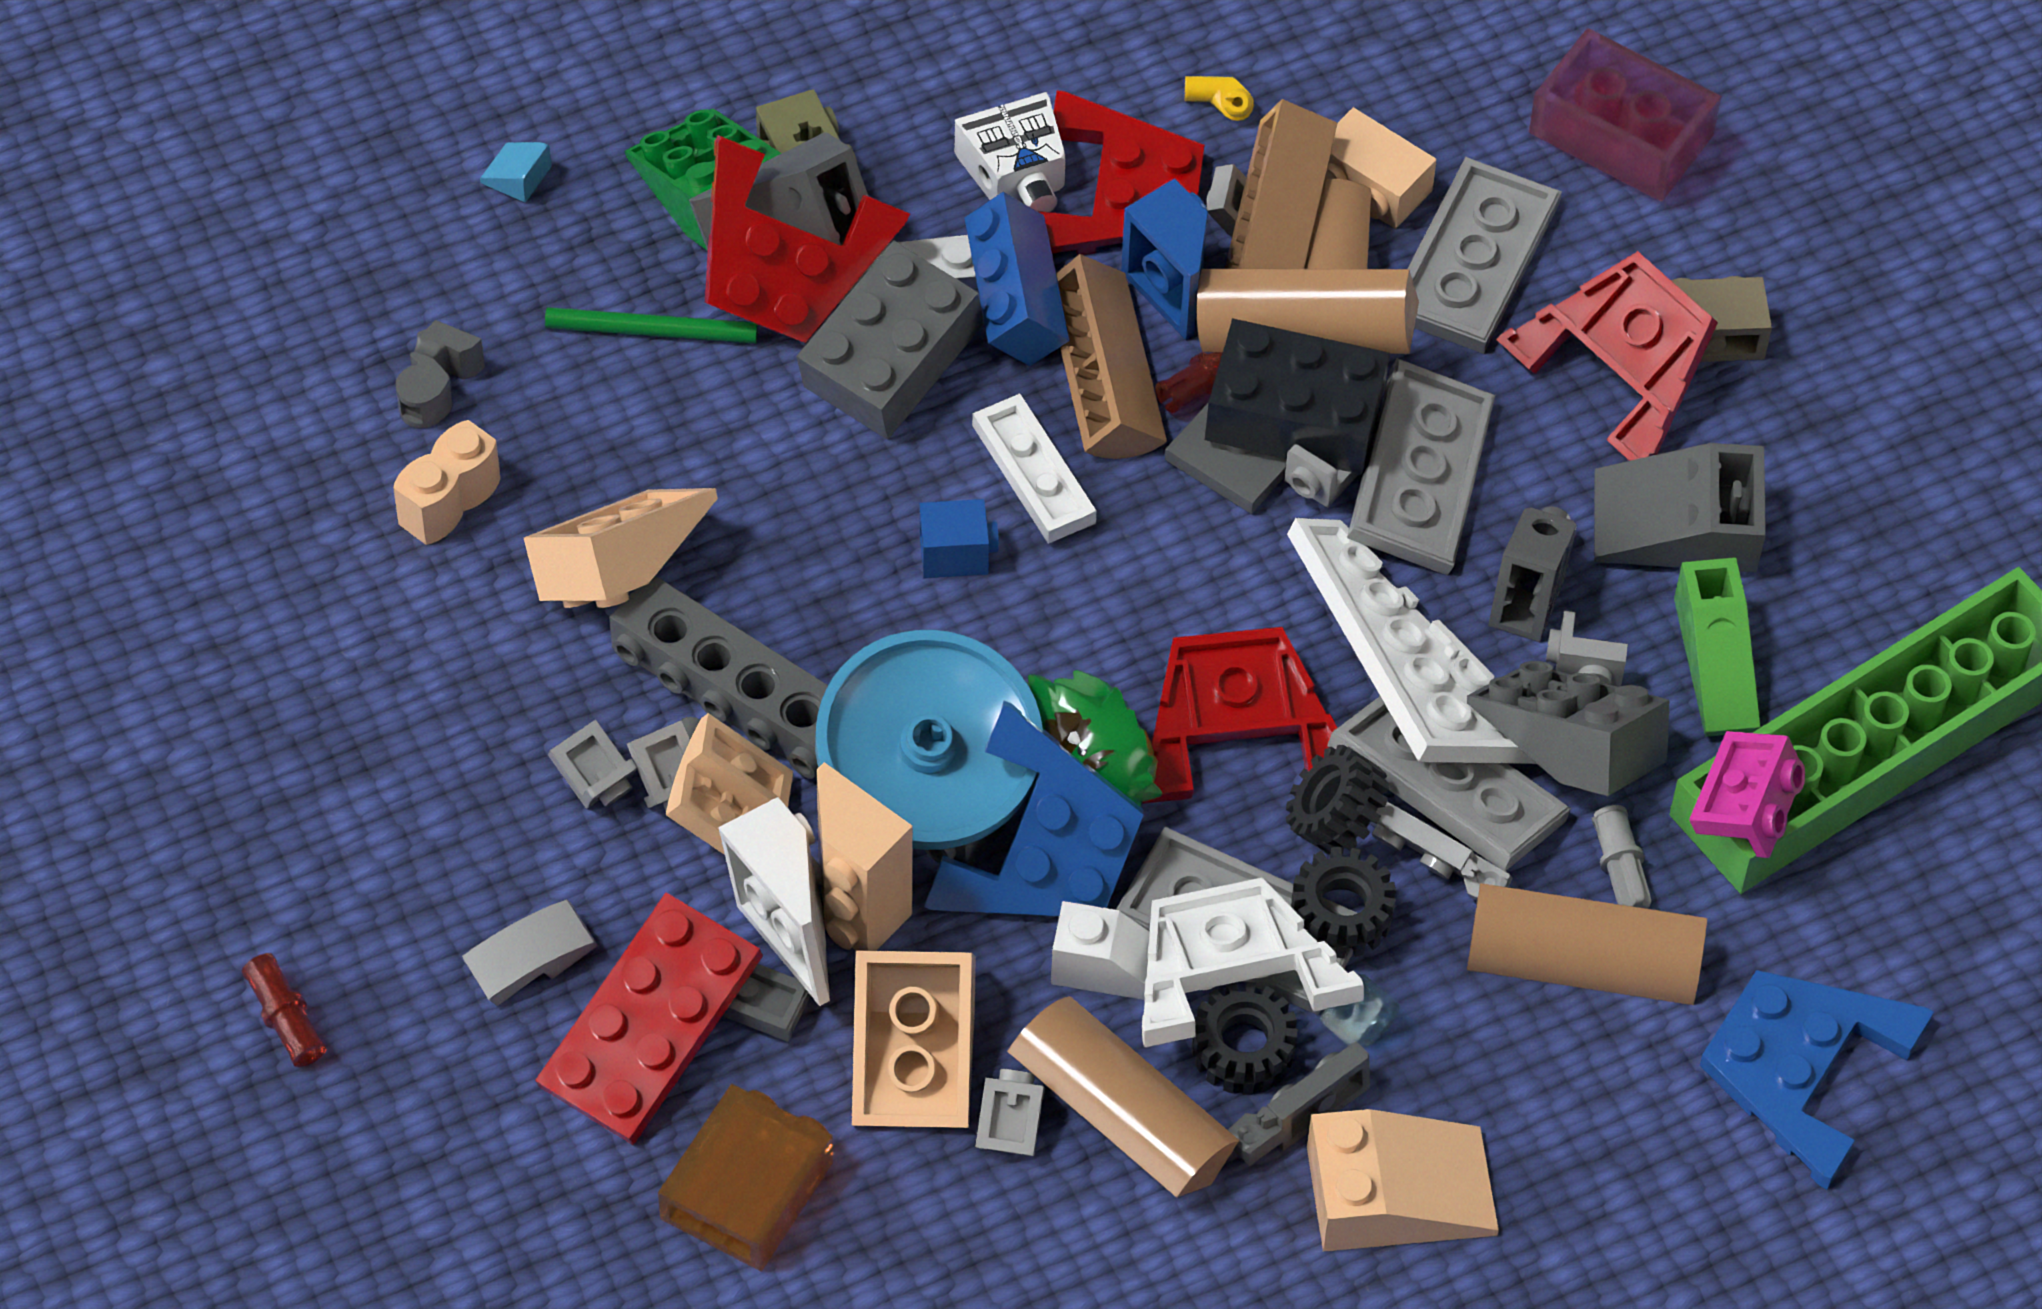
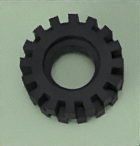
M1337 745L1336 749L1332 746L1325 749L1324 758L1317 754L1311 760L1313 767L1310 771L1305 768L1299 774L1303 778L1301 784H1293L1290 794L1295 796V799L1287 801L1286 810L1290 812L1286 816V822L1291 826L1290 829L1329 855L1331 854V848L1341 847L1342 854L1344 848L1351 850V847L1355 848L1358 836L1364 840L1370 834L1367 827L1370 822L1378 823L1381 815L1376 813L1378 808L1386 806L1388 798L1382 794L1389 790V782L1384 780L1387 777L1385 771L1352 748L1345 745Z
M1341 847L1331 848L1330 859H1326L1323 851H1320L1313 855L1312 865L1305 861L1300 867L1299 876H1295L1291 907L1304 920V929L1317 942L1325 941L1330 947L1336 948V958L1344 959L1346 948H1352L1354 957L1364 955L1366 943L1372 950L1380 945L1381 936L1386 938L1390 931L1396 900L1395 882H1389L1391 873L1388 868L1384 866L1377 870L1378 858L1372 854L1368 856L1365 862L1361 861V850L1352 847L1350 857H1342ZM1333 890H1348L1362 897L1365 907L1360 913L1354 915H1337L1323 907L1321 898L1325 893Z
M1236 982L1226 984L1225 996L1218 989H1215L1209 993L1208 1003L1202 1000L1198 1007L1197 1017L1195 1016L1194 1018L1196 1037H1192L1191 1048L1192 1057L1196 1056L1195 1066L1199 1073L1207 1070L1206 1081L1213 1086L1216 1085L1220 1078L1223 1079V1091L1232 1094L1235 1084L1243 1085V1095H1253L1255 1083H1259L1263 1092L1271 1089L1273 1077L1280 1083L1286 1077L1287 1067H1292L1295 1056L1298 1029H1296L1297 1019L1294 1011L1288 1013L1289 1002L1283 996L1276 1002H1273L1275 990L1268 986H1265L1262 995L1255 993L1256 983L1246 982L1245 992H1238ZM1246 1024L1263 1031L1267 1042L1260 1050L1239 1052L1228 1047L1224 1043L1222 1035L1228 1027Z

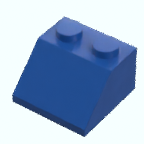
M1174 178L1125 208L1121 271L1126 274L1127 280L1185 340H1188L1195 333L1197 294L1201 270L1204 266L1208 212L1201 198L1195 193H1189Z

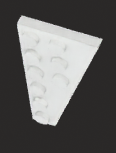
M1295 518L1287 533L1288 537L1418 762L1537 764L1467 704V695L1488 685L1490 680L1495 677L1440 620L1432 621L1430 624L1415 608L1419 599L1407 587L1396 588L1379 572L1383 562L1366 545L1348 539L1349 528L1341 520Z

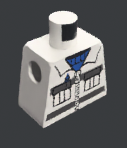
M1047 92L955 119L954 152L989 200L1005 192L1020 202L1023 201L1025 205L1037 212H1051L1056 207L1057 198L1054 192L1060 190L1065 183V153Z

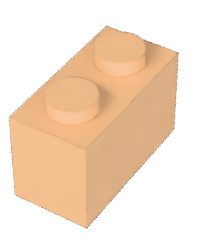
M1353 107L1337 124L1325 179L1349 180L1371 188L1370 217L1380 219L1396 229L1433 191L1437 159Z

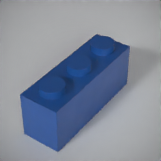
M1002 192L964 217L988 344L1026 365L1032 366L1070 340L1045 217L1014 197Z

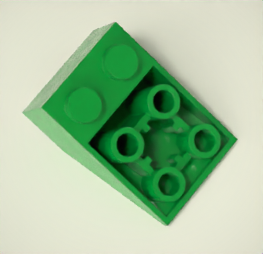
M714 108L695 111L685 118V122L666 131L649 133L640 140L639 144L624 151L626 158L684 234L706 250L707 248L689 199L712 188L715 172L714 144L717 135L765 154L762 163L782 154Z

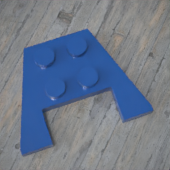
M1003 700L986 743L985 752L1039 772L999 875H994L943 855L925 899L924 907L930 910L1049 916H1060L1062 901L1107 908L1143 818L1144 809L1088 764L1084 765L1060 745L1057 739L1047 731H1042L1022 715V711L1016 706Z
M1756 970L1703 1052L1699 1066L1749 1116L1755 1114L1776 1135L1775 1142L1789 1156L1794 1153L1811 1170L1810 1177L1819 1186L1828 1190L1852 1151L1855 1140L1804 1113V1110L1853 1033L1864 1037L1907 1061L1930 1025L1934 1011L1922 1006Z

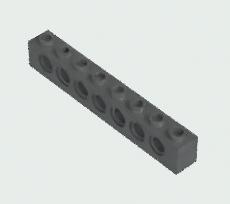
M654 576L649 584L635 589L629 595V600L622 603L609 617L612 648L623 661L632 666L639 664L656 675L661 684L671 692L676 694L684 693L698 702L707 714H711L721 722L726 720L742 730L747 738L760 749L773 750L787 759L791 766L802 776L810 779L815 777L817 779L818 764L815 752V732L817 715L822 698L828 687L827 684ZM678 640L675 643H665L664 641ZM714 667L722 668L719 671H709L707 669ZM757 695L766 696L763 699H752L750 697ZM806 723L810 724L811 726L800 728L794 725ZM1006 823L991 834L972 843L955 848L925 851L938 863H940L944 855L973 866L1005 829Z

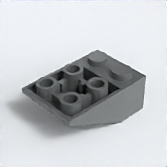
M824 132L762 163L745 206L838 245H843L863 195L868 196L852 148L829 133ZM712 188L689 199L707 251L709 234H711Z
M1707 443L1595 469L1594 562L1681 568L1682 562L1736 558L1739 571L1757 572L1766 536L1764 446Z
M1528 661L1520 664L1518 669L1503 677L1490 680L1488 685L1467 695V704L1561 784L1609 796L1667 762L1670 700L1649 695L1648 690L1635 685L1618 687L1600 682V678L1593 674H1567L1553 670V666L1549 663Z

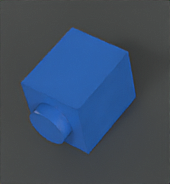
M985 499L919 503V537L923 578L987 575L989 570V553L999 552L997 520H987Z

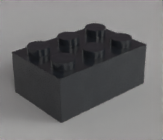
M1232 318L1208 402L1204 440L1286 459L1287 452L1296 444L1336 470L1362 475L1385 389L1390 353Z

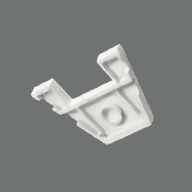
M1263 878L1152 900L1148 968L1144 993L1145 1005L1142 1018V1041L1144 1047H1150L1196 1037L1195 1019L1185 996L1187 992L1209 990L1220 985L1253 978H1265L1272 974L1296 970L1314 1012L1364 1001V984L1354 971L1347 973L1337 963L1336 952L1325 941L1317 942L1304 929V920Z

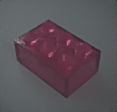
M1587 28L1535 92L1529 133L1662 202L1714 136L1722 96Z

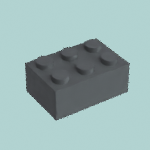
M893 240L796 356L803 386L888 440L983 326L984 321L979 293Z

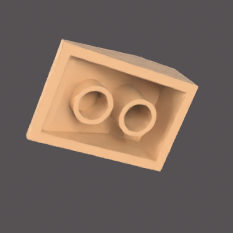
M716 489L646 490L524 537L539 600L562 601L565 608L577 607L596 601L598 608H605L628 601V592L650 583L718 499Z
M856 951L852 1126L969 1128L975 1016L976 956L973 953Z
M1371 1109L1311 1114L1307 1152L1323 1252L1498 1236L1499 1230L1480 1126Z

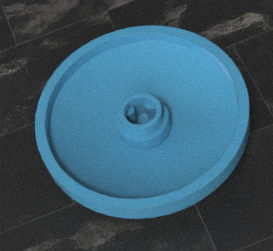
M913 630L901 632L879 639L854 654L832 678L824 693L817 715L815 732L817 764L819 768L825 762L913 826V849L941 850L955 848L982 839L1005 824L1025 802L1037 777L1038 772L985 752L986 743L1003 700L1016 706L1022 711V715L1043 731L1040 712L1036 700L1021 674L1010 662L989 646L967 636L948 631Z

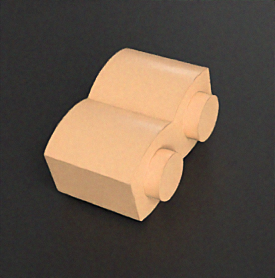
M469 420L455 424L446 430L435 442L431 454L412 461L398 475L393 487L398 524L426 545L437 542L447 536L460 522L463 511L483 503L497 488L501 477L496 439Z

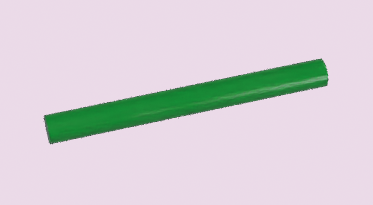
M547 307L545 313V328L755 344L758 337V324L754 322Z

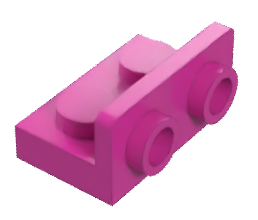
M1726 731L1689 819L1696 834L1748 838L1757 857L1770 858L1777 839L1781 838L1786 830L1787 814L1796 794L1801 792L1805 782L1804 764L1799 760L1789 737Z

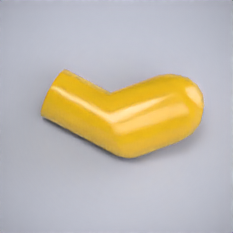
M1185 76V102H1210L1225 117L1235 121L1244 120L1252 113L1254 107L1253 98L1235 78Z

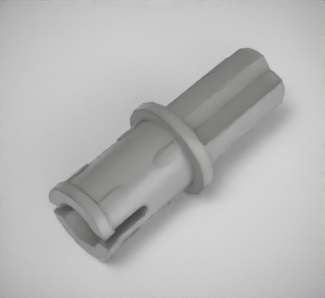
M1621 805L1603 807L1596 811L1594 817H1592V823L1596 829L1603 856L1600 858V866L1610 876L1617 904L1648 909L1651 904V897L1641 866L1645 855L1643 850L1635 844L1628 820V812Z

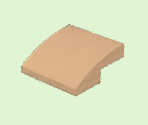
M708 713L699 721L685 750L672 786L666 816L725 855L718 827L777 797L788 808L793 771Z

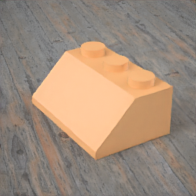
M824 762L817 769L818 854L822 876L821 892L825 928L831 939L844 949L849 950L853 948L856 951H877L912 915L913 826Z

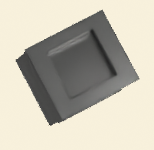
M434 320L427 329L419 331L417 333L415 350L410 354L411 366L404 369L398 375L395 383L400 417L406 424L415 428H429L447 417L453 406L450 378L446 373L464 380L476 376L483 370L485 362L482 339L437 320Z

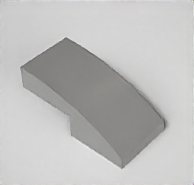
M566 899L511 924L471 949L462 957L488 1000L498 1006L542 973H545L551 979L555 978L598 945L572 903Z

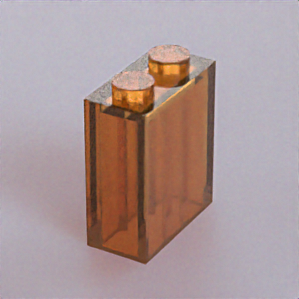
M731 1083L659 1190L660 1219L762 1272L833 1164V1135L828 1133L827 1129L817 1120L808 1116H800L798 1118L779 1108L768 1095L757 1090H750L748 1092Z

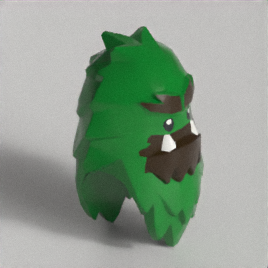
M1079 670L1073 671L1074 679L1058 678L1054 680V683L1040 675L1030 674L1028 676V682L1026 683L1036 700L1042 728L1057 739L1063 748L1084 765L1088 764L1139 806H1141L1142 801L1154 799L1162 795V791L1154 783L1157 777L1158 760L1154 757L1150 739L1146 730L1138 726L1135 711L1129 708L1127 701L1123 699L1122 693L1117 687L1112 688L1104 680Z

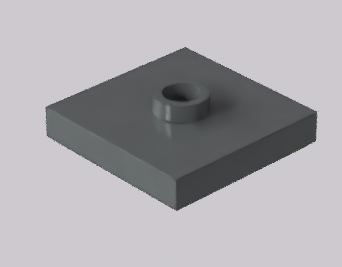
M1207 403L1165 449V460L1252 514L1285 478L1287 459L1205 441Z

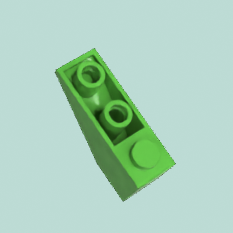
M1725 558L1682 562L1674 602L1705 737L1725 735L1726 731L1754 732L1760 728L1747 602L1737 559Z

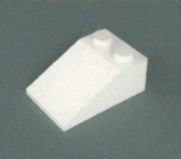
M777 797L718 828L737 907L818 1005L821 1006L830 1001L824 910L818 885L822 884L821 869L810 851V845L815 843V838L805 817L801 813L793 815Z

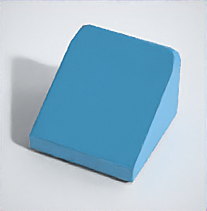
M507 142L481 176L480 183L526 203L552 167L550 146L541 142Z

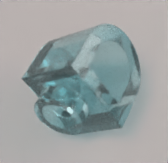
M1357 974L1364 984V1001L1328 1008L1319 1020L1348 1046L1357 1041L1365 1048L1373 1044L1388 1030L1398 1015L1400 1005L1368 976Z

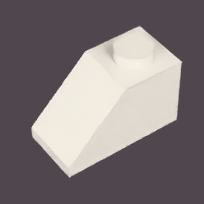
M1062 901L1052 949L1051 984L1145 1000L1149 931L1119 910Z

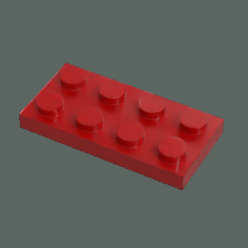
M666 892L535 1080L536 1083L544 1091L634 1145L762 959L763 954L760 948Z

